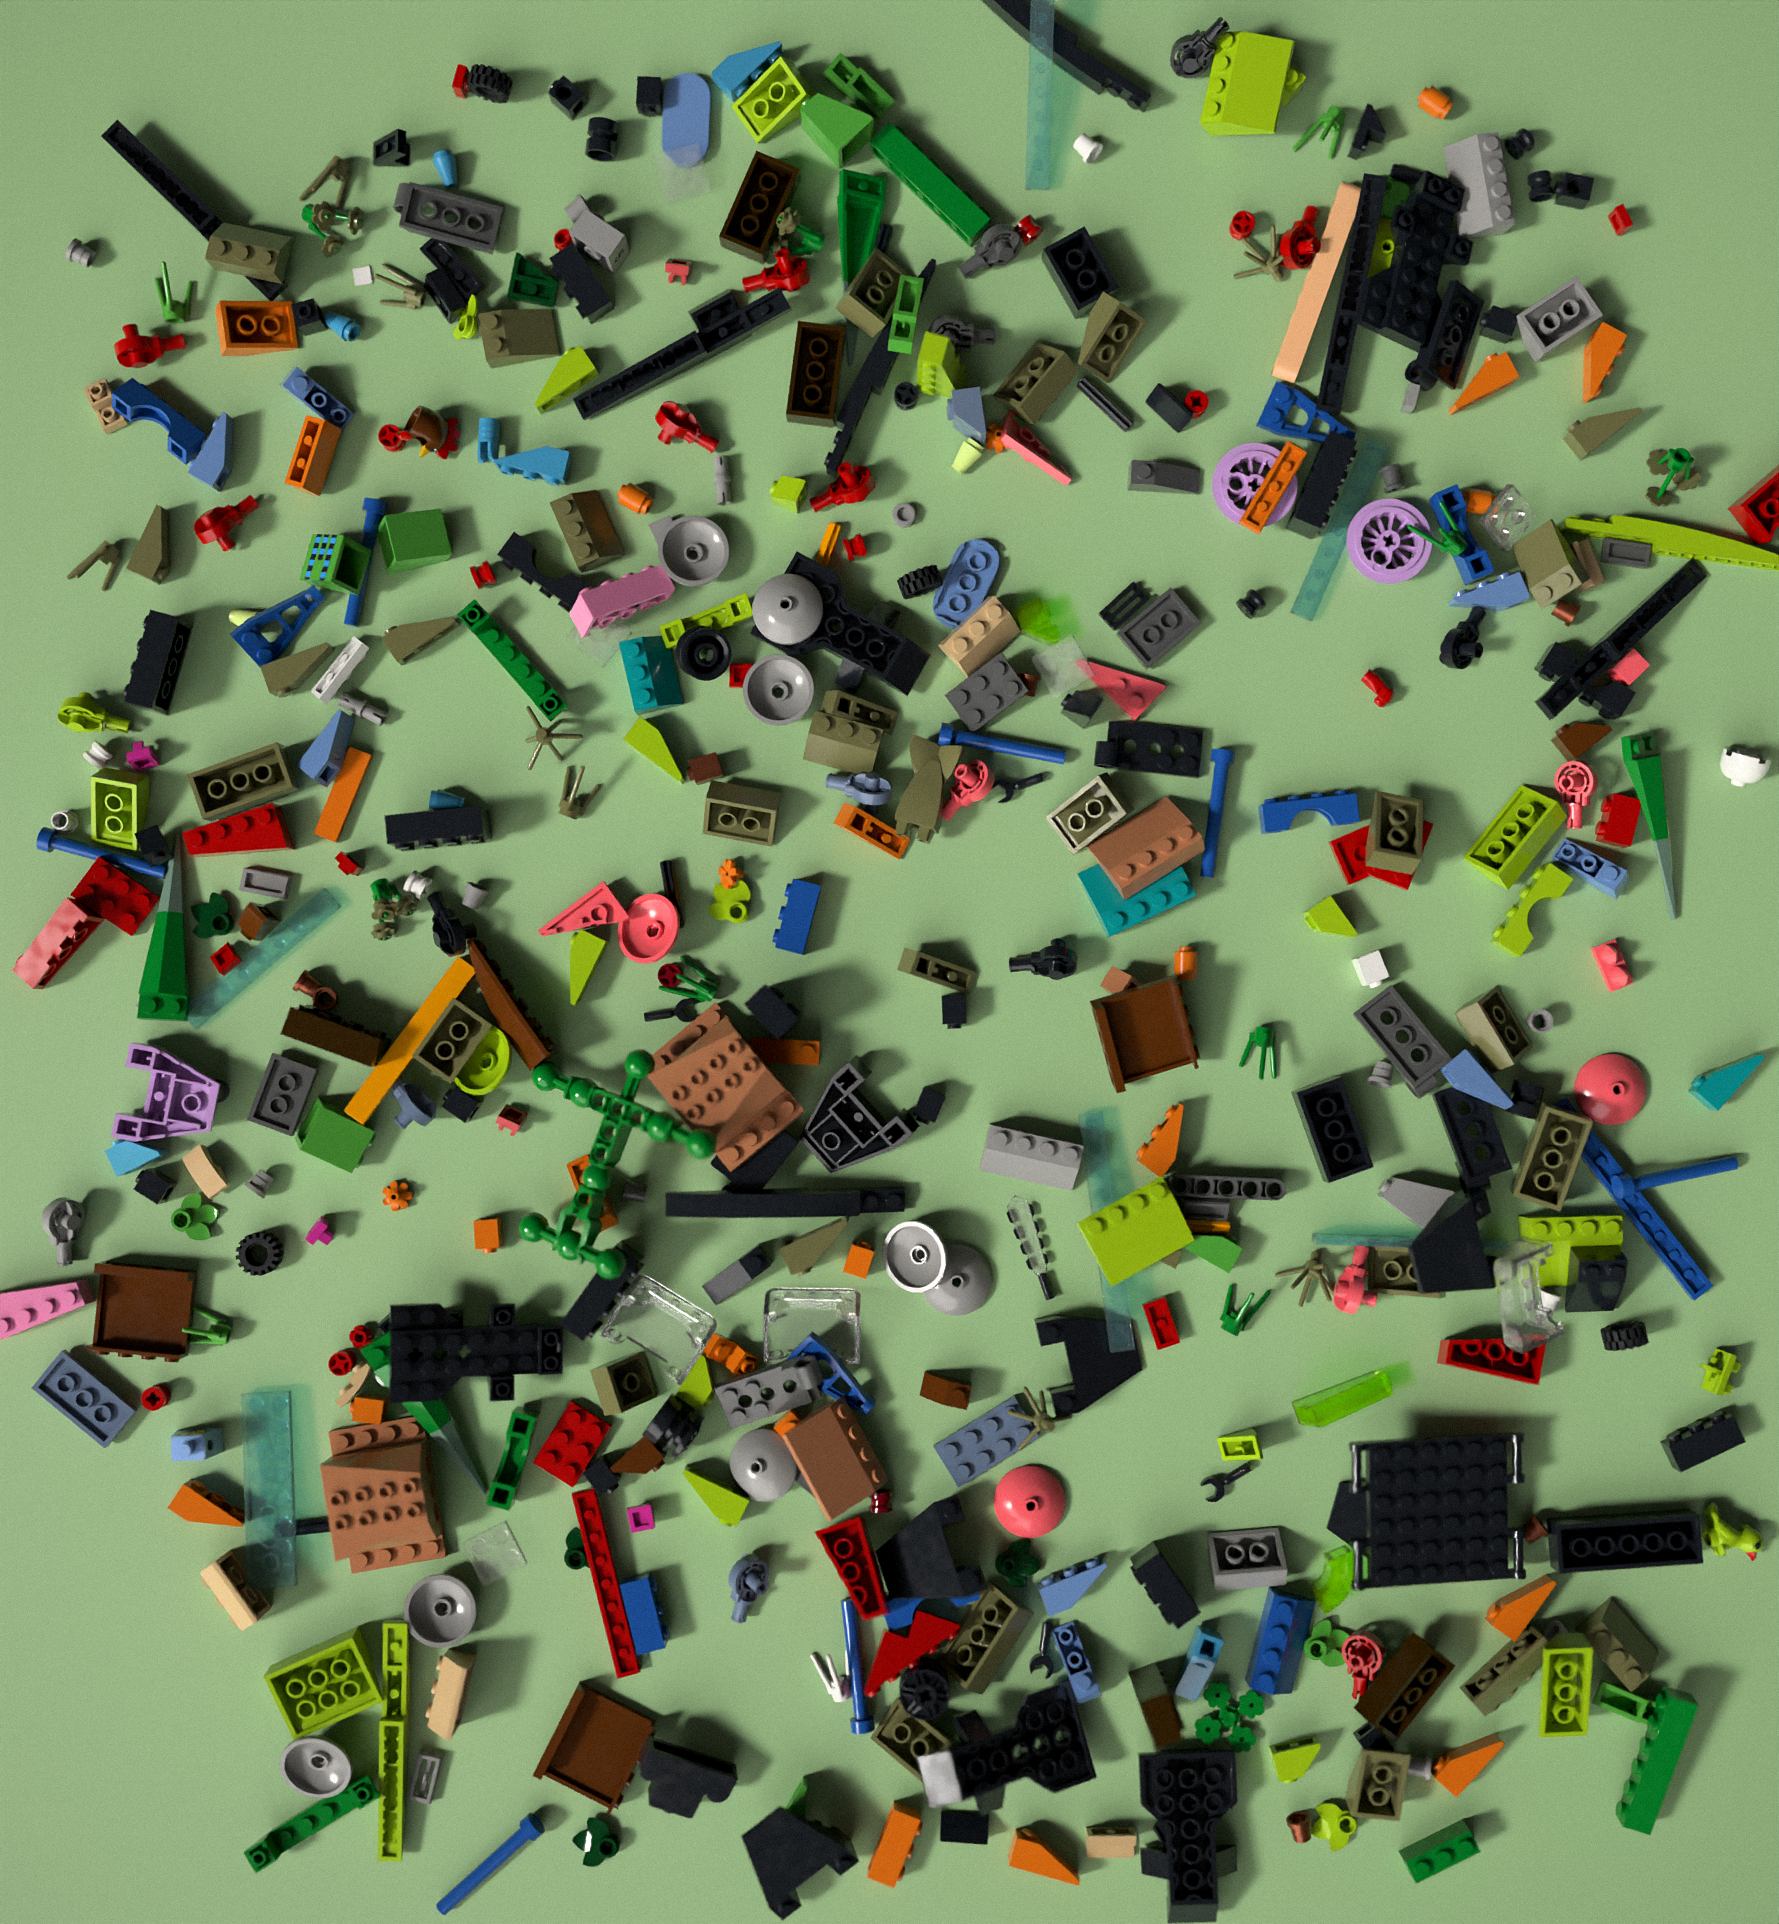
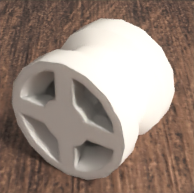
M96 740L92 743V748L82 754L88 762L100 770L105 767V762L108 759L114 757V754Z
M414 870L408 877L403 889L406 892H413L421 900L429 891L433 880L429 877L424 878L419 871Z

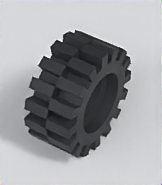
M475 64V66L471 67L466 86L471 93H476L477 97H483L486 101L488 99L493 103L496 101L502 104V102L506 103L508 101L513 81L506 73H501L497 68L495 70L491 66L486 67L484 64L480 66Z
M936 565L918 568L916 571H911L897 580L903 599L919 597L943 585Z
M266 1231L255 1232L245 1236V1239L239 1242L240 1247L236 1248V1252H239L236 1255V1260H240V1263H238L239 1267L243 1266V1271L245 1273L250 1272V1275L261 1276L275 1270L278 1267L277 1265L283 1260L280 1259L281 1256L284 1255V1251H281L283 1245L278 1243V1240H280L278 1237H273L272 1233H265ZM257 1244L265 1246L268 1250V1257L262 1263L256 1262L251 1255L253 1247Z
M1642 1321L1621 1322L1606 1326L1600 1330L1604 1348L1608 1351L1634 1349V1347L1639 1348L1649 1343L1645 1323Z

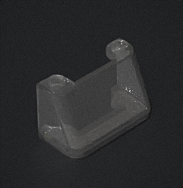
M1519 1237L1513 1240L1494 1263L1504 1342L1510 1349L1525 1353L1564 1334L1563 1323H1556L1550 1316V1314H1553L1552 1309L1543 1307L1538 1267L1546 1264L1544 1258L1554 1255L1553 1245L1550 1242L1528 1237Z
M638 1275L622 1296L600 1336L611 1344H622L626 1338L666 1362L664 1373L667 1378L681 1386L717 1328V1322L710 1314L652 1278Z
M840 1288L769 1289L765 1294L763 1312L764 1363L777 1364L785 1361L789 1356V1352H792L813 1331L831 1346L845 1365L860 1364V1293L854 1289Z

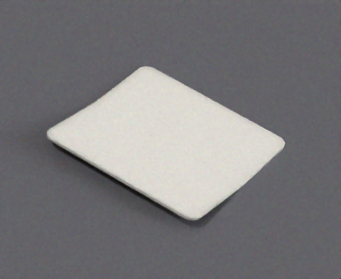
M370 266L353 269L355 286L372 283Z

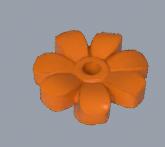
M1000 423L998 428L995 424L989 425L990 432L986 431L985 439L989 440L985 445L988 450H992L995 447L996 453H1002L1003 447L1009 449L1000 441L1004 423Z
M725 859L723 866H720L718 869V874L723 875L720 877V881L724 889H732V886L736 885L737 879H742L744 876L743 870L735 868V860Z
M398 1181L390 1182L391 1188L385 1187L382 1191L387 1196L382 1200L383 1204H391L392 1211H398L399 1207L406 1209L409 1206L406 1200L413 1198V1192H406L409 1185L404 1182L399 1186Z

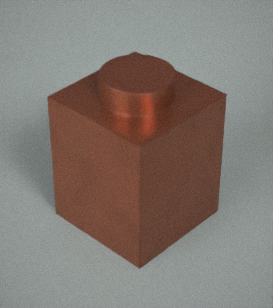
M716 752L689 760L690 767H686L690 781L695 780L697 785L724 777Z

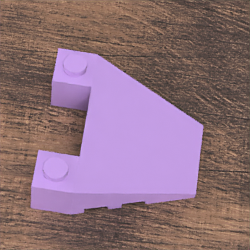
M130 1043L125 1066L152 1071L143 1115L127 1112L115 1113L111 1137L135 1142L212 1131L221 1084L163 1047L145 1043Z

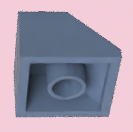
M980 387L951 390V399H947L946 406L948 420H952L953 428L984 447L986 427Z

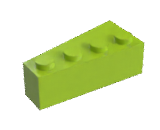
M925 332L917 368V389L923 394L931 396L938 394L951 398V390L965 389L969 373L964 370V364L959 363L960 357L958 354H955V348L948 337Z

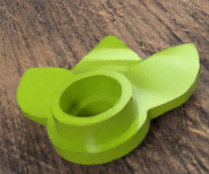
M471 295L468 306L460 314L459 323L453 330V336L457 340L462 338L470 339L478 331L479 325L476 319L478 299L475 295Z
M741 879L733 889H724L722 884H715L713 895L716 903L707 908L710 915L719 921L728 919L735 924L745 922L749 917V907L747 904L751 897L747 884ZM735 908H741L742 914L738 917L733 914Z
M1319 1804L1316 1806V1811L1320 1818L1313 1823L1310 1833L1320 1839H1329L1331 1851L1343 1849L1348 1844L1349 1835L1353 1834L1357 1829V1818L1351 1816L1350 1811L1341 1810L1336 1804ZM1343 1819H1349V1822L1346 1825H1342L1341 1821Z

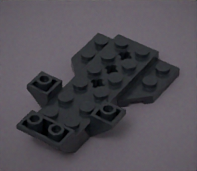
M1427 170L1423 173L1405 201L1404 207L1400 205L1395 206L1390 226L1395 244L1389 268L1365 280L1356 324L1419 353L1420 348L1428 347L1442 305L1437 292L1442 264L1467 265L1471 256L1474 242L1456 233L1449 236L1454 214L1461 209L1465 189Z
M796 552L784 574L802 576L812 582L819 591L823 601V617L818 629L805 641L792 645H782L770 641L759 631L756 624L750 634L790 657L824 649L841 658L842 663L835 684L853 694L857 693L868 673L885 682L887 686L908 696L931 655L909 638L892 630L901 612L883 602H880L867 616L846 604L838 573ZM784 602L782 608H788L790 603ZM837 623H840L839 626L841 629L839 631L833 632L831 628L832 624L836 626Z
M440 1303L390 1304L389 1403L439 1401L462 1377L487 1376L490 1402L513 1401L514 1375L563 1374V1327L561 1325L540 1323L515 1324V1303L490 1304L487 1325L462 1326ZM441 1346L443 1351L446 1350V1352L442 1354L441 1358H437L436 1355H433V1352H436L438 1347ZM463 1346L470 1349V1352L466 1353L465 1357L458 1354V1351L462 1350ZM413 1348H418L417 1350L421 1351V1355H418L417 1359L408 1356L409 1353L413 1352Z
M1064 1680L1024 1695L1012 1724L990 1732L976 1709L954 1716L959 1741L962 1743L943 1750L937 1749L917 1757L929 1807L962 1802L975 1797L980 1816L1003 1808L1006 1785L1023 1778L1031 1780L1051 1793H1058L1097 1778L1070 1680ZM1057 1732H1061V1737H1058L1059 1740L1056 1739ZM1037 1739L1040 1740V1745H1037L1038 1748L1035 1747ZM1015 1747H1019V1752L1016 1753L1017 1756L1014 1755Z
M1209 1748L1164 1749L1161 1752L1138 1753L1140 1803L1164 1827L1165 1848H1140L1141 1873L1167 1880L1166 1903L1168 1924L1216 1922L1219 1905L1217 1879L1238 1871L1236 1844L1216 1845L1215 1827L1220 1823L1221 1818L1227 1811L1232 1809L1238 1802L1234 1749L1209 1750ZM1185 1771H1189L1190 1774H1193L1192 1776H1189L1188 1781H1185L1184 1778L1181 1777L1185 1774ZM1187 1796L1194 1799V1801H1190L1189 1806H1186L1183 1802ZM1188 1821L1195 1824V1826H1191V1831H1187L1184 1827Z

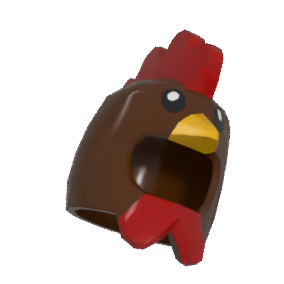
M419 405L410 415L404 430L396 432V436L404 441H410L412 438L418 440L421 444L419 457L435 452L438 457L444 460L448 458V451L454 452L458 449V445L454 440L460 438L461 432L455 429V426L458 424L456 418L450 417L445 419L432 409Z

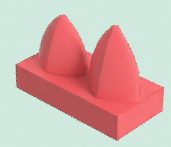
M1615 939L1590 948L1609 992L1634 983Z

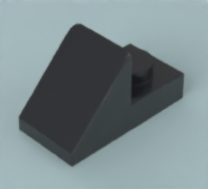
M1367 103L1361 115L1347 155L1349 158L1356 160L1360 152H1365L1369 140L1381 144L1386 136V132L1371 104Z
M396 129L373 142L374 166L408 167L410 165V144L406 141V131Z

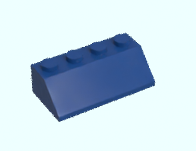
M1269 1587L1245 1681L1250 1689L1272 1695L1292 1694L1303 1652V1645L1307 1637L1316 1602L1315 1599Z

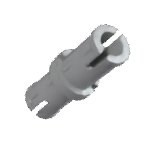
M720 455L713 457L715 469L713 483L716 485L717 505H723V495L725 496V505L732 504L730 493L732 478L729 476L728 456L722 455V465H720Z
M343 692L341 694L343 699L339 698L338 700L339 706L356 713L357 717H364L379 726H382L384 723L381 718L385 720L387 718V712L369 705L368 701H361L347 694V692Z

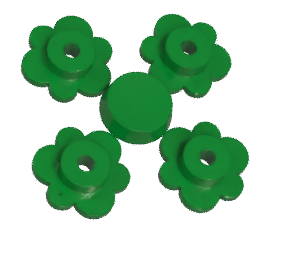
M1225 1682L1209 1683V1689L1204 1690L1203 1697L1208 1701V1705L1211 1708L1216 1706L1220 1708L1219 1720L1212 1719L1209 1715H1206L1204 1719H1197L1194 1724L1196 1737L1202 1738L1205 1744H1211L1214 1739L1220 1737L1219 1730L1221 1724L1225 1727H1233L1232 1734L1228 1737V1741L1232 1744V1749L1236 1753H1240L1242 1750L1249 1752L1251 1746L1256 1743V1737L1251 1733V1729L1248 1726L1242 1728L1237 1724L1240 1720V1714L1247 1715L1248 1718L1253 1719L1256 1715L1264 1713L1263 1697L1257 1696L1254 1690H1249L1245 1695L1239 1697L1241 1704H1239L1237 1710L1235 1707L1227 1705V1700L1231 1698V1693L1227 1691L1228 1687Z

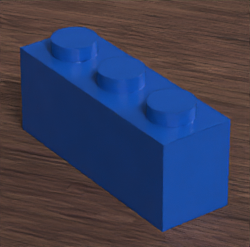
M793 879L792 884H787L784 895L788 897L786 906H781L778 919L782 920L780 929H775L772 942L776 943L775 948L804 955L822 888L820 885Z
M651 1572L623 1578L620 1588L637 1655L664 1649L668 1639H670L668 1625L663 1624L664 1608L662 1602L657 1600L656 1593L659 1590L656 1578L652 1579Z

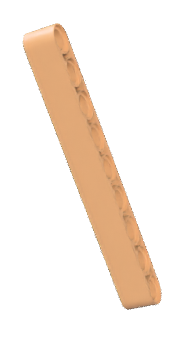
M1342 181L1320 238L1321 249L1318 253H1315L1271 376L1294 383L1355 218L1361 190L1359 186Z

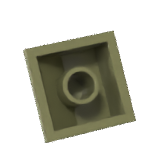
M643 1351L605 1363L590 1370L604 1416L623 1413L657 1397Z

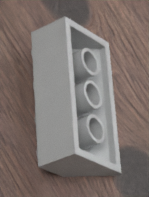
M1499 132L1476 134L1445 146L1443 151L1449 182L1465 189L1461 209L1455 214L1458 235L1466 239L1503 235L1515 222Z
M989 1124L979 1170L1072 1191L1084 1146Z

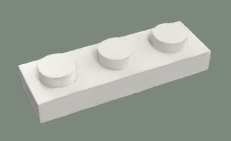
M353 636L311 690V693L327 704L329 700L336 696L342 683L349 679L355 666L365 658L369 647Z

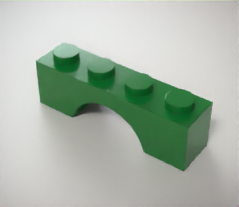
M519 1406L512 1411L506 1432L504 1451L492 1481L486 1505L507 1511L513 1507L540 1412Z

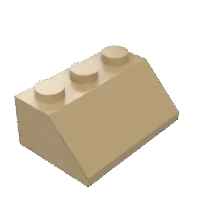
M989 596L938 646L968 678L997 655L1020 632V629L1009 611L995 596Z
M231 1550L200 1572L204 1585L212 1589L216 1595L217 1603L227 1610L232 1624L239 1627L241 1631L257 1622L272 1608Z
M448 1649L444 1656H440L438 1660L437 1670L440 1671L439 1678L434 1680L431 1694H435L433 1703H429L426 1717L429 1718L427 1727L448 1741L452 1740L460 1727L476 1659L475 1654Z

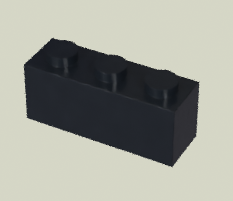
M573 243L549 258L552 263L550 268L552 274L557 281L562 279L565 284L562 288L570 300L574 298L578 305L575 308L582 319L587 317L592 324L614 310L612 301Z
M1723 1411L1714 1412L1709 1415V1419L1703 1422H1693L1687 1426L1688 1429L1681 1432H1672L1666 1436L1667 1439L1660 1441L1672 1468L1679 1472L1688 1470L1746 1442L1734 1416Z

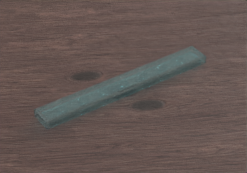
M1031 0L1026 190H1049L1055 0Z
M1367 440L1364 442L1290 613L1308 621L1313 620L1346 546L1349 525L1357 512L1362 509L1388 449Z
M326 888L321 890L241 958L242 962L225 976L221 975L195 997L189 1005L188 1022L194 1029H198L342 906Z
M1312 1233V1241L1317 1245L1409 1247L1417 1237ZM1481 1238L1483 1250L1508 1249L1507 1240Z

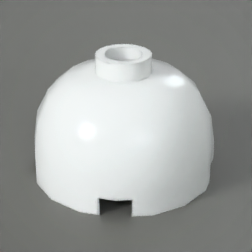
M1730 746L1723 747L1720 768L1726 777L1732 779L1731 784L1745 787L1746 783H1756L1766 776L1772 762L1771 757L1768 756L1767 760L1762 759L1763 754L1736 747V752L1728 751Z

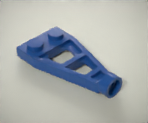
M1276 381L1256 425L1278 436L1322 443L1327 434L1321 435L1310 431V425L1314 418H1319L1329 425L1327 434L1332 430L1354 440L1357 431L1342 425L1327 412L1316 410V404L1300 391ZM1291 406H1299L1307 413L1308 420L1304 426L1297 427L1286 423L1285 418Z
M312 585L306 591L304 590L248 618L232 631L230 635L260 667L273 662L282 654L314 609L326 599ZM311 597L313 600L308 601L307 598ZM291 606H297L300 609V615L291 624H287L281 616L282 612ZM270 621H279L283 627L282 633L274 642H269L261 634L260 628Z
M813 1331L785 1358L784 1361L805 1354V1356H815L817 1362L820 1359L827 1361L833 1369V1375L830 1378H824L823 1382L818 1385L819 1390L835 1399L844 1396L850 1407L855 1410L858 1409L864 1415L876 1403V1399L864 1390L831 1346ZM839 1377H842L850 1385L851 1390L848 1393H844L833 1386V1383Z

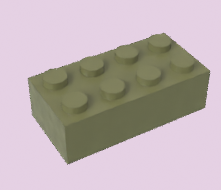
M277 742L187 774L202 819L210 822L300 790L286 748Z
M1541 1103L1510 1188L1513 1196L1561 1211L1593 1124L1590 1117L1549 1103Z

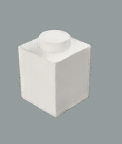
M1379 950L1352 959L1362 986L1370 985V988H1374L1384 984L1383 979L1389 977Z

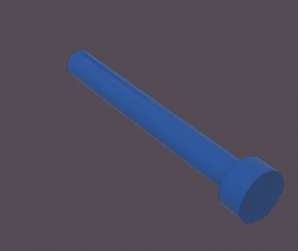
M364 498L362 510L366 512L360 544L372 550L359 596L349 595L344 624L352 627H358L380 516H385L388 503L381 500Z
M941 723L938 745L940 746L953 743L1058 764H1064L1065 750L953 729L954 724Z
M1212 749L1210 761L1215 762L1204 842L1205 850L1203 851L1201 877L1214 878L1228 769L1229 764H1234L1235 751Z
M43 827L37 837L36 847L38 850L51 853L56 849L93 860L101 856L118 867L162 879L166 877L168 865L161 864L150 867L146 859L58 835V831L55 829Z
M1729 1156L1633 1177L1624 1173L1614 1175L1611 1179V1186L1615 1196L1618 1199L1632 1197L1637 1190L1737 1170L1738 1161L1735 1156Z
M846 1598L841 1600V1609L854 1717L850 1719L851 1732L853 1734H866L875 1730L874 1716L868 1713L867 1697L864 1695L865 1680L856 1606L852 1598Z
M529 1813L519 1822L520 1828L436 1904L438 1911L442 1915L450 1912L528 1840L535 1841L545 1832L543 1823L535 1814Z

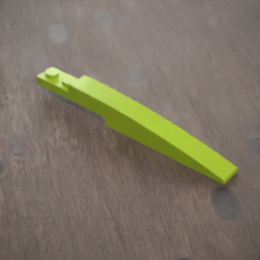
M1621 515L1611 516L1606 520V523L1603 519L1587 521L1582 520L1580 516H1568L1558 524L1560 532L1565 534L1652 544L1651 554L1685 559L1693 558L1700 561L1779 571V555L1726 537L1673 524Z
M385 1620L383 1623L382 1696L384 1700L382 1702V1718L379 1725V1793L381 1796L378 1798L377 1861L402 1862L411 1686L408 1623L405 1620Z

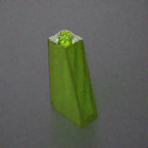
M1371 1371L1299 1398L1291 1403L1300 1425L1323 1428L1393 1395L1392 1383L1385 1372Z

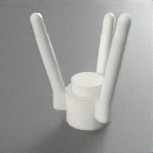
M845 1651L846 1680L843 1676H837L831 1656L829 1654L826 1655L833 1678L831 1683L815 1654H811L814 1665L827 1687L828 1694H832L834 1702H843L849 1699L852 1693L850 1690L847 1651Z

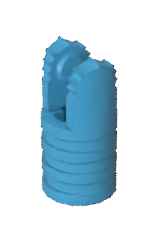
M480 418L477 458L479 463L487 462L488 458L491 462H494L495 459L499 458L500 420Z

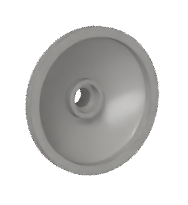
M684 516L670 523L663 531L658 543V557L663 570L674 581L686 586H703L717 579L724 571L729 558V545L724 532L713 521L701 516ZM695 552L698 556L692 559L689 557V554Z
M795 574L778 575L767 580L757 591L752 606L753 619L759 631L770 641L782 645L797 644L808 639L818 629L823 617V601L815 585L808 579ZM784 602H789V607L783 609L782 604Z
M770 655L757 661L747 672L743 683V696L749 711L758 720L769 725L783 726L799 720L808 711L813 701L814 684L807 668L797 659L787 655ZM782 689L784 694L778 697L775 695V691Z
M920 1221L900 1223L888 1233L883 1245L885 1269L893 1282L902 1289L915 1293L925 1292L934 1288L943 1279L948 1263L947 1250L941 1236L928 1224Z
M961 1244L946 1245L948 1263L945 1275L938 1285L923 1292L928 1303L943 1314L951 1316L966 1315L978 1309L987 1299L992 1283L991 1271L984 1257L975 1249ZM954 1278H959L961 1280V1284L959 1286H954L952 1284V1280Z
M755 1429L744 1434L735 1444L730 1457V1471L734 1483L744 1495L755 1501L769 1502L784 1496L791 1489L797 1477L798 1465L785 1440L777 1431L772 1429ZM756 1463H758L760 1466L759 1471L755 1469Z
M434 1574L420 1580L409 1592L404 1605L405 1622L408 1623V1629L411 1634L421 1643L437 1648L452 1646L464 1639L472 1629L477 1614L476 1600L471 1589L461 1579L448 1574ZM440 1603H446L448 1609H442Z
M304 1736L293 1740L284 1749L280 1758V1771L286 1783L298 1793L312 1798H328L339 1794L346 1788L352 1776V1762L347 1752L333 1740L321 1736Z

